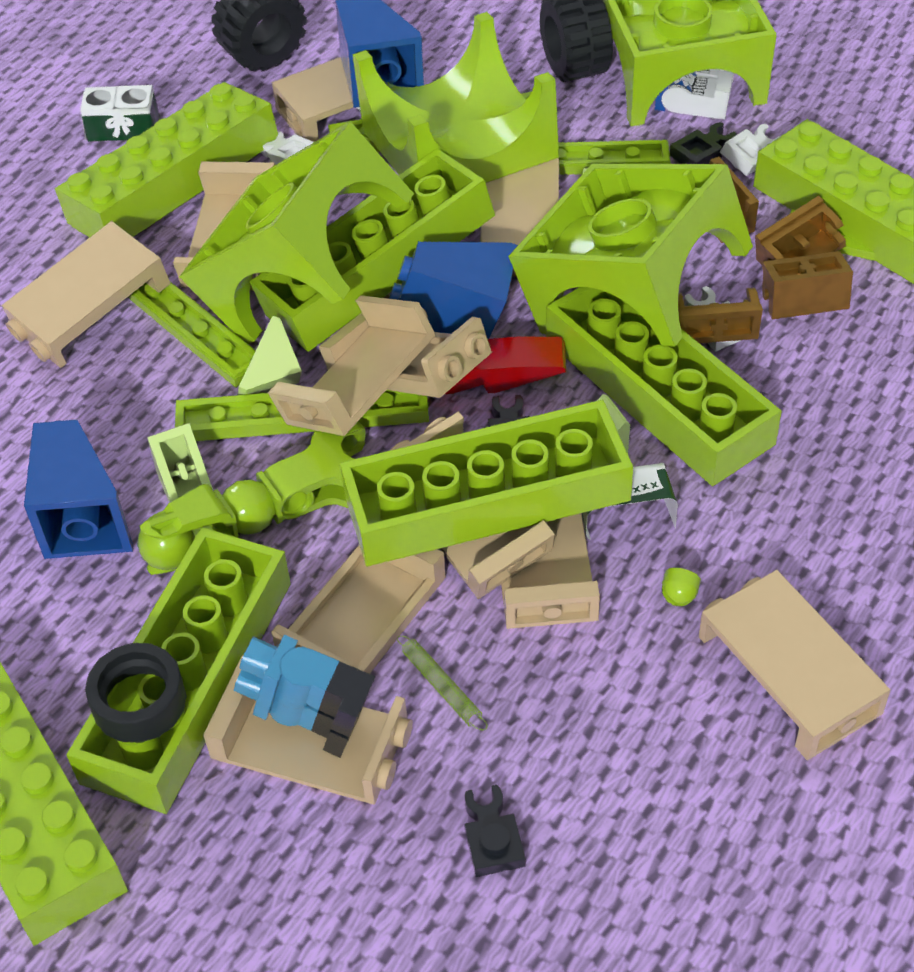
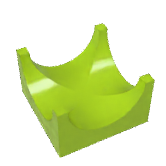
M603 0L611 23L612 37L622 65L626 91L627 120L630 127L645 124L650 106L667 86L683 76L701 70L720 69L739 75L747 82L749 98L753 106L767 104L777 33L758 0Z
M488 12L474 16L472 37L459 62L447 74L426 85L400 87L390 84L379 76L372 56L366 50L352 54L363 131L398 175L437 148L483 178L485 183L559 158L556 79L549 72L534 76L533 90L528 99L524 98L514 85L505 67L497 42L494 18Z
M349 121L256 176L179 278L237 336L247 344L252 343L262 332V329L253 317L250 306L249 281H251L253 274L271 272L295 278L318 291L332 304L342 301L349 292L350 287L339 274L331 257L327 241V216L330 206L337 195L349 193L371 194L385 199L395 208L399 209L408 204L414 193L352 122Z
M591 164L508 257L540 333L546 335V306L563 297L565 290L576 287H588L602 290L626 302L647 321L655 332L661 346L675 347L683 337L678 313L680 279L685 261L696 241L704 233H711L725 243L732 256H746L753 248L728 164Z

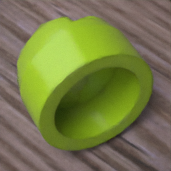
M666 569L662 581V594L665 600L673 606L682 607L689 604L698 594L701 578L696 573L687 569Z

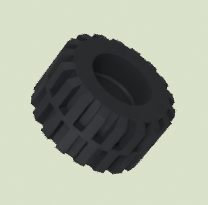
M221 0L220 2L216 1L214 6L216 14L211 17V23L214 25L212 32L217 38L216 41L241 66L247 67L250 71L254 72L258 69L263 72L269 70L273 65L275 67L281 65L284 59L288 61L292 57L291 53L293 50H298L301 45L299 40L305 36L306 30L303 26L307 24V17L303 14L305 9L299 0Z
M542 0L540 9L542 44L547 61L560 81L569 82L607 72L612 61L613 37L610 19L603 0Z

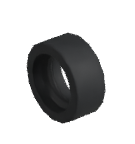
M130 643L112 649L95 663L88 673L85 686L88 705L96 724L107 736L121 742L141 743L160 737L176 724L184 712L187 697L177 661L165 649L151 643ZM137 674H153L164 679L166 689L159 699L147 708L134 712L117 711L108 705L107 697L112 689L127 677Z

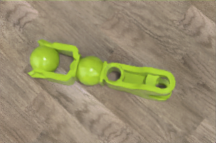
M358 421L345 436L315 431L311 437V444L307 449L269 466L264 472H257V481H236L225 489L223 495L217 489L213 490L209 484H203L170 502L163 511L152 515L139 526L140 533L137 546L143 560L148 563V572L151 575L175 571L201 527L238 538V533L243 535L259 533L270 525L272 519L277 524H280L284 519L298 518L327 505H339L348 508L340 463L353 460L354 458H351V456L362 451L365 445V428Z

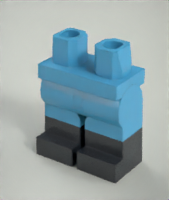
M285 634L278 647L253 636L241 659L239 666L241 671L233 691L256 700L253 715L266 720L270 713L272 718L282 725H299L327 738L323 750L341 758L376 676L305 647L296 648L298 640Z

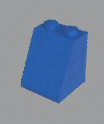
M335 0L340 55L354 108L360 107L352 54L366 50L372 56L379 76L390 84L400 87L424 85L422 36L416 28L382 0Z
M418 242L413 257L404 256L397 278L403 281L402 285L394 283L389 299L419 302L426 311L428 321L434 332L452 334L471 317L480 318L487 339H489L507 301L513 266L508 256L518 245L506 242Z
M78 420L33 423L24 508L44 559L133 552V542L117 491Z

